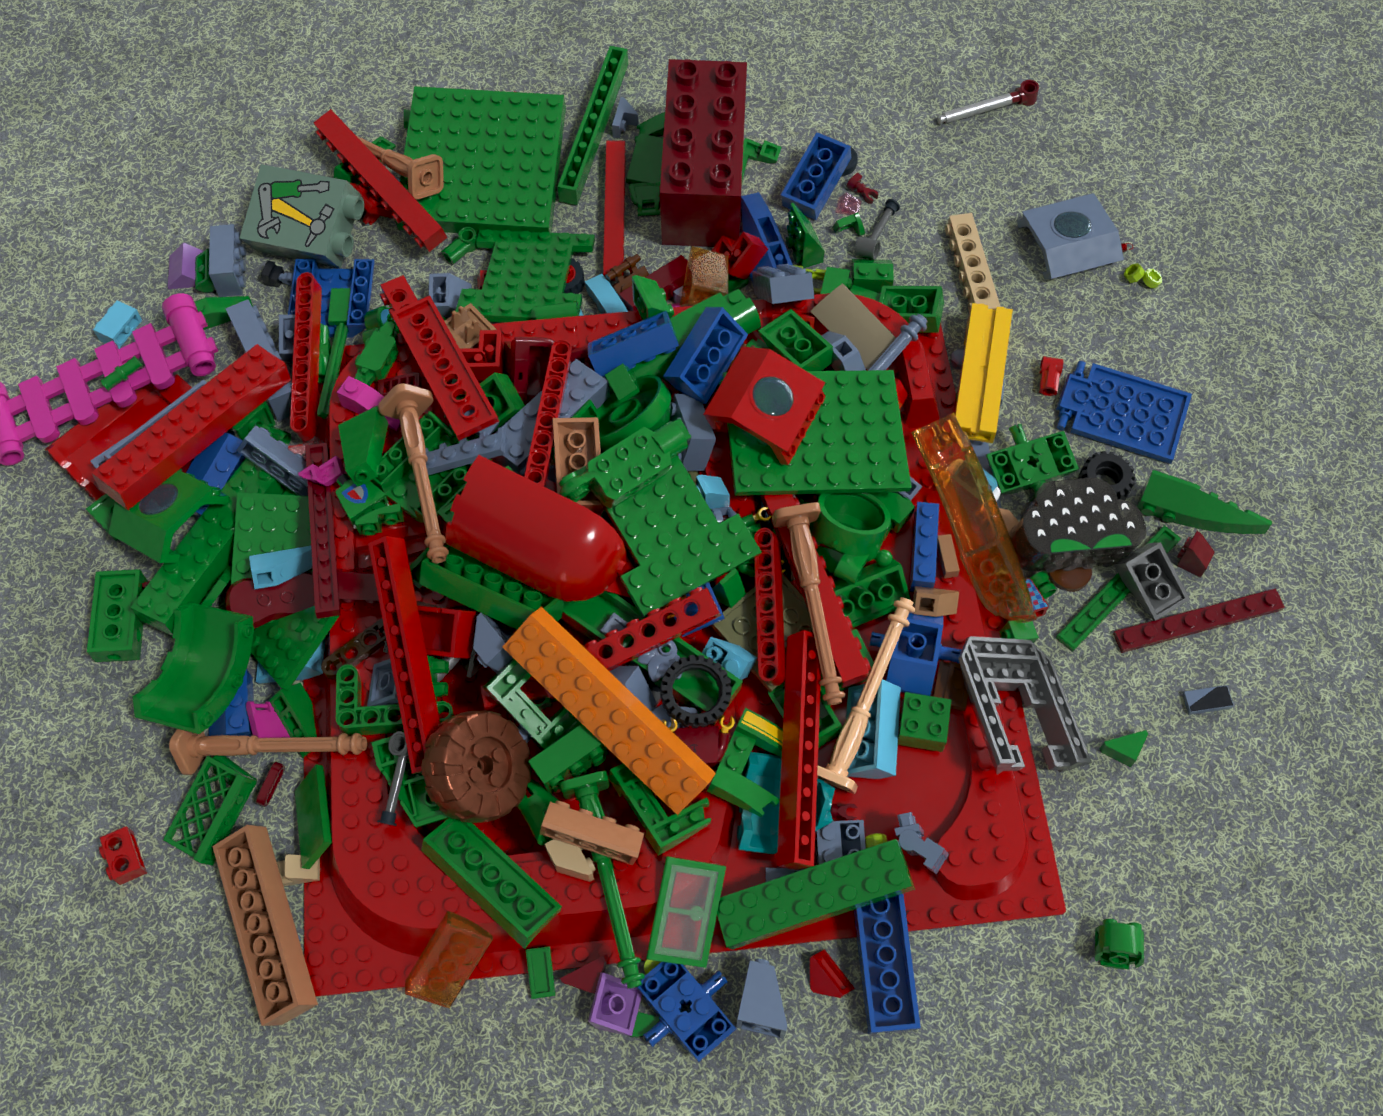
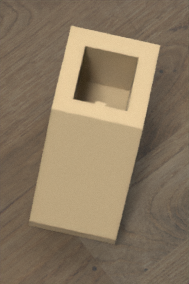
M555 839L545 843L546 851L557 872L589 882L594 880L593 871L596 869L590 857L585 859L582 853L584 849Z

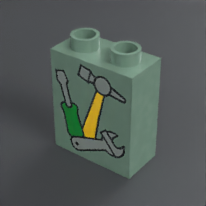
M261 164L239 238L258 252L291 259H315L317 264L341 269L344 257H349L352 253L354 240L351 231L354 220H359L363 215L364 200L361 197L362 195L347 180Z

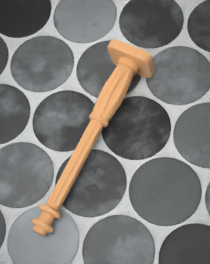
M904 597L893 603L896 607L895 613L888 616L889 621H891L857 705L851 708V712L838 736L830 764L827 763L826 768L818 766L817 778L852 794L856 793L858 786L855 781L847 778L849 774L848 769L862 742L868 719L871 717L869 710L902 629L910 624L907 617L909 613L915 612V608L912 606L914 602Z

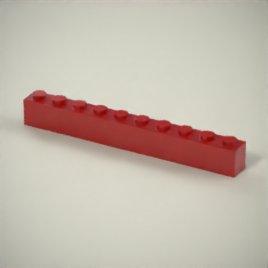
M332 109L313 122L317 128L315 131L317 136L322 141H327L326 145L332 152L336 151L338 153L336 156L343 164H348L347 168L354 176L356 174L359 176L358 180L365 188L367 186L370 188L369 192L376 200L378 198L381 200L380 204L387 212L391 210L394 220L398 224L400 222L403 223L404 226L402 227L409 236L412 234L415 236L414 241L420 248L425 247L430 252L447 239L442 227Z
M792 494L759 495L764 507L768 508L766 512L768 517L771 516L770 522L772 526V516L775 510L800 505L798 498H793ZM773 526L808 608L805 590L800 586V580L793 560L790 530L787 527L775 528ZM812 536L816 551V549H818V545L815 537ZM816 551L821 582L818 585L836 675L842 678V682L839 684L841 688L866 680L871 667L868 659L862 657L860 652L862 646L858 637H854L851 629H853L849 616L845 617L842 611L844 605L841 597H836L833 590L835 589L834 581L831 576L826 574L825 560Z
M384 536L368 543L411 771L412 774L422 773L421 766L426 750L425 745L429 736L439 728L440 719L404 538Z
M806 630L787 636L777 866L794 870L813 867L815 852L821 687L819 681L821 680V668L814 634Z

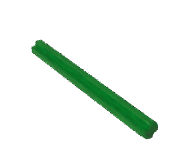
M344 323L337 325L317 410V416L322 417V419L328 417L332 390L339 375L348 334V327Z

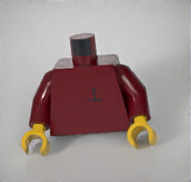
M724 715L719 718V724L722 726V729L719 730L718 726L677 728V721L671 718V726L668 728L713 770L716 764L722 761L728 749L730 731L728 729L734 726L735 721L731 716L730 723L724 725Z

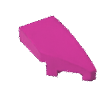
M337 456L319 467L312 464L298 473L300 477L324 486L336 483L339 476L346 474L342 461Z

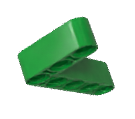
M352 665L341 666L336 674V722L341 732L346 733L348 736H352L354 733L373 735L396 733L398 731L404 732L401 718L396 722L391 721L394 716H401L399 704L361 707L362 682L359 673ZM354 676L352 680L344 681L346 677ZM349 697L354 698L350 703H344L345 699ZM436 701L439 714L442 712L449 713L447 717L439 718L440 721L454 716L452 706L449 703ZM377 717L376 722L367 723L370 718ZM354 719L350 725H343L346 720Z

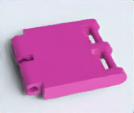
M248 701L246 703L253 735H256L258 738H291L270 702L266 701L265 704H255L253 701ZM256 708H264L265 710H256Z

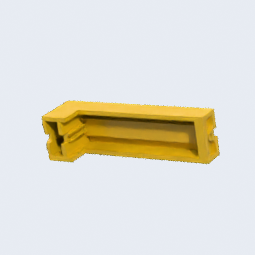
M972 303L964 338L965 347L952 437L993 443L997 431L1013 309L996 307L994 310L988 309V305Z

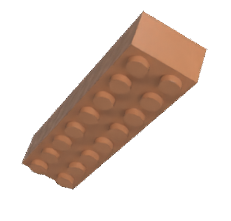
M246 825L212 847L261 1025H283L315 1007L318 1003L267 828Z

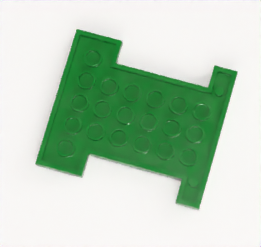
M479 230L476 240L477 248L494 249L482 290L462 289L456 312L459 311L458 308L460 306L464 308L471 303L489 322H518L536 320V306L577 301L580 313L582 294L564 293L573 252L593 253L595 235L586 233L569 234L566 232Z
M679 418L673 421L682 430L688 442L691 439V435L682 420ZM678 455L671 459V466L667 473L613 508L602 505L638 565L637 568L623 574L619 579L642 618L646 617L650 611L667 606L670 601L689 594L692 590L713 581L762 553L739 514L718 523ZM586 466L574 472L579 476L584 473Z

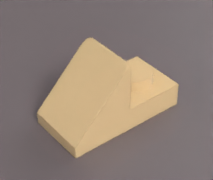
M288 854L285 855L284 861L277 862L283 886L320 880V858L310 869L302 868L301 855Z

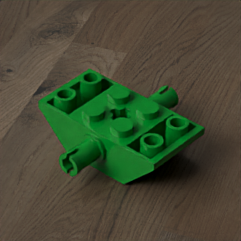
M1022 424L1014 425L1009 428L1015 446L986 454L993 476L996 478L1000 494H1015L1033 489L1038 505L1042 506L1045 499L1051 500L1045 484L1079 470V467L1064 431L1030 441L1026 438Z

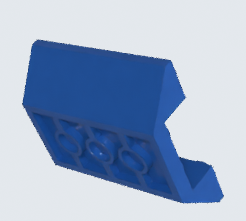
M295 259L288 315L295 314L297 278L302 273L309 272L322 288L321 323L328 326L330 331L329 338H334L337 325H329L328 323L331 288H351L347 318V338H353L366 329L364 317L366 312L370 310L375 260L354 259L353 269H318L315 259Z

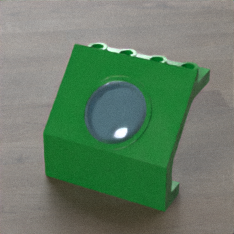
M179 469L129 510L115 502L109 534L159 563H179L180 554L170 549L174 533L201 506L205 504H228L229 496L222 493L220 488L209 486L208 482L195 478V475L184 473L182 469Z

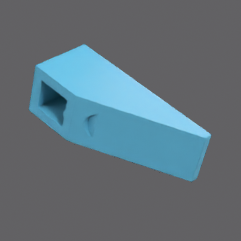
M311 546L249 556L255 589L277 586L313 568Z

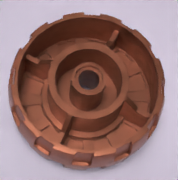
M482 710L467 711L454 715L438 725L439 728L429 736L426 742V750L421 766L426 784L425 789L431 801L440 807L439 810L452 819H459L462 822L468 823L489 822L509 814L512 808L518 806L527 792L526 788L527 784L530 783L532 770L528 762L530 760L529 747L526 740L519 733L518 727L511 720L500 717L501 714Z

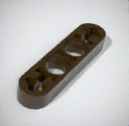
M383 619L378 620L323 660L321 669L328 679H336L338 669L343 666L339 660L340 657L346 663L345 665L348 664L355 667L387 644ZM377 630H380V632L383 634L382 638L380 637ZM368 636L377 637V641L373 645H366L365 639ZM355 649L358 651V655L355 658H346V653L349 650ZM333 664L337 670L333 672V670L329 669V666Z

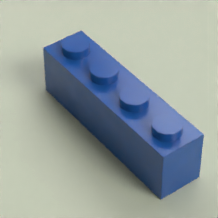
M917 502L915 508L909 592H914L915 586L934 588L939 518V504Z

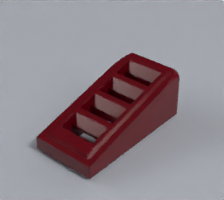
M410 373L378 380V392L385 397L393 386L398 384H408L422 388L420 373ZM384 386H388V392L384 393Z

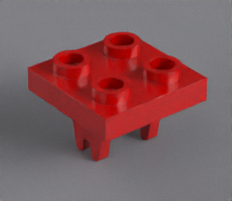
M350 183L362 195L361 197L364 200V210L366 209L367 211L363 219L365 224L369 223L372 225L380 216L393 218L391 210L387 212L380 204L381 200L379 198L376 200L369 192V187L365 188L361 183L359 185Z

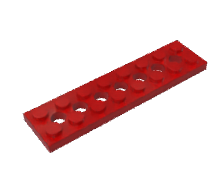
M429 295L392 312L391 315L457 439L460 441L498 423V416L431 296ZM418 319H424L422 323L415 324ZM426 334H432L430 338H423ZM436 348L441 349L438 353H431ZM442 364H449L447 368L439 369ZM457 379L456 383L447 384L449 380ZM460 394H465V395H466V397H465L464 399H462V400H456V397H457L458 395H460ZM468 410H474V411H475V412H474L472 415H470V416H465V415H464L465 412L468 411Z

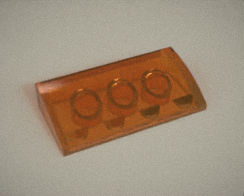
M447 911L405 980V994L450 1009L493 940V936L474 922L456 913Z

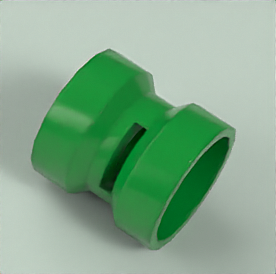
M1041 571L1029 578L1033 581L1044 599L1052 596L1057 591L1055 585L1050 583L1046 571Z

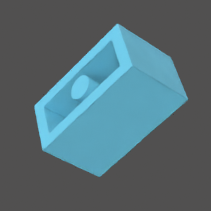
M117 300L108 309L104 317L97 322L93 331L99 341L103 343L114 341L120 349L142 319L137 309Z

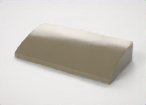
M843 283L811 310V313L829 331L845 335L859 351L867 370L872 367L896 339Z

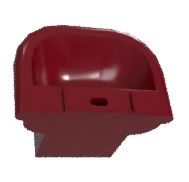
M514 337L512 341H504L502 374L509 376L524 405L528 404L543 390L550 352L555 342L552 339L544 337Z

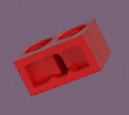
M125 826L100 837L102 846L99 847V851L103 859L107 860L108 867H106V873L111 881L114 880L119 885H122L147 874L134 832L130 828ZM122 842L121 847L114 851L116 844ZM125 863H129L128 868L121 872V867Z

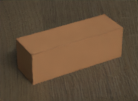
M951 534L939 535L937 538V550L944 578L958 577L960 570Z

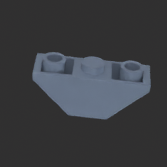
M831 331L822 335L833 346V363L830 365L835 371L866 370L859 351L845 335Z

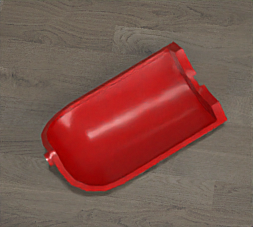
M481 455L477 456L463 479L467 483L461 495L456 494L450 511L454 512L452 521H449L446 526V544L550 597L567 602L585 601L602 594L619 574L622 575L625 572L628 563L626 562V550L623 540L616 530L601 516Z

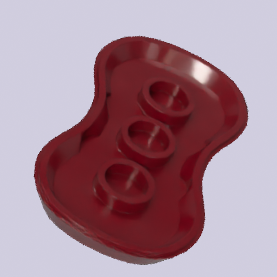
M309 571L277 586L259 589L254 588L253 578L240 579L229 587L226 594V610L253 616L254 628L315 606L312 572Z

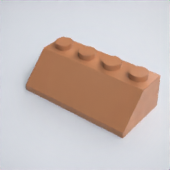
M598 418L552 419L558 494H560L561 489L558 483L563 477L586 466L590 460L601 454ZM592 491L576 502L594 513H601L603 508L599 499L595 497Z
M562 801L550 802L541 826L540 835L630 865L635 863L644 833L639 832L640 829L629 824H626L624 827L616 824V820L605 816L602 819L594 817L591 811L579 809V811L570 809V805Z

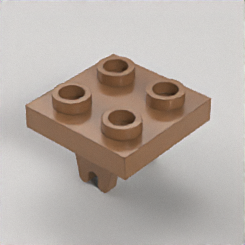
M471 303L464 308L460 306L458 308L459 311H453L452 316L445 320V323L459 348H479L480 330L497 329Z

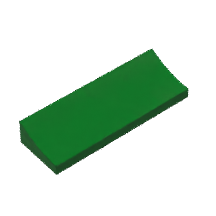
M448 818L423 839L421 851L524 949L561 911L562 906L473 823Z

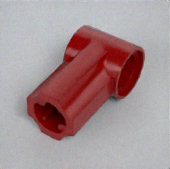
M1042 357L1041 370L1039 372L1041 374L1039 393L1050 397L1057 395L1064 359Z

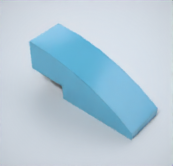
M603 274L585 281L587 293L597 304L601 314L628 312L622 300Z

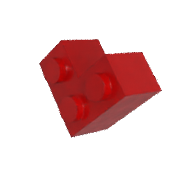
M743 231L737 241L722 235L711 251L730 275L746 280L768 251V248L759 237Z
M480 330L479 348H460L477 381H484L494 372L503 373L504 342L501 330Z

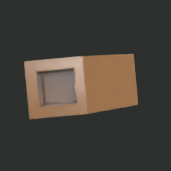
M915 586L913 594L914 603L912 605L915 608L914 614L934 617L956 614L959 591Z

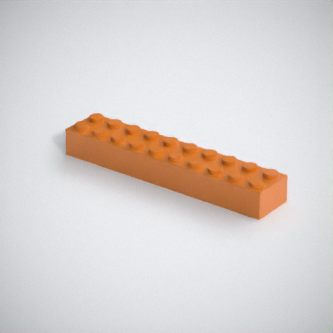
M542 607L532 613L502 646L677 815L715 776L716 773Z

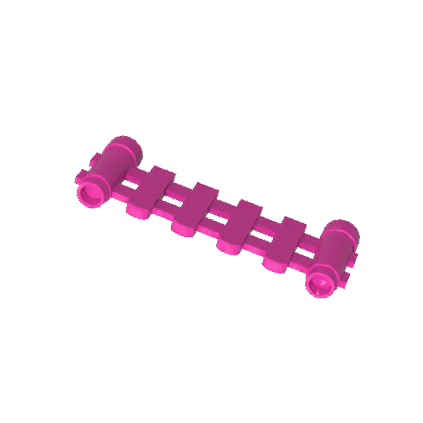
M184 293L171 295L164 300L161 306L166 321L170 326L156 332L154 326L149 323L132 331L135 342L119 349L114 341H110L95 348L98 359L81 366L78 360L73 358L56 366L59 377L43 384L37 375L18 384L21 394L12 399L9 398L5 385L0 382V464L14 465L22 461L24 458L23 442L35 436L43 443L54 441L60 435L58 426L75 418L81 425H88L94 422L99 416L97 408L114 400L119 407L133 404L137 399L135 390L149 383H153L157 389L170 387L175 382L173 372L186 366L190 368L195 376H206L212 373L216 368L214 353L218 352L214 339L206 337L203 328L207 327L208 324L201 311L198 312L193 298ZM177 340L181 351L166 357L163 346ZM133 356L137 358L142 357L145 368L128 376L129 379L127 381L123 380L110 391L105 387H101L90 392L87 384L88 381L103 374L104 377L115 371L116 366H122ZM65 392L69 403L52 410L49 399ZM27 410L30 421L17 426L14 415Z

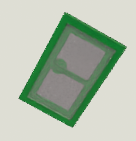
M666 856L646 959L703 968L707 967L726 866Z

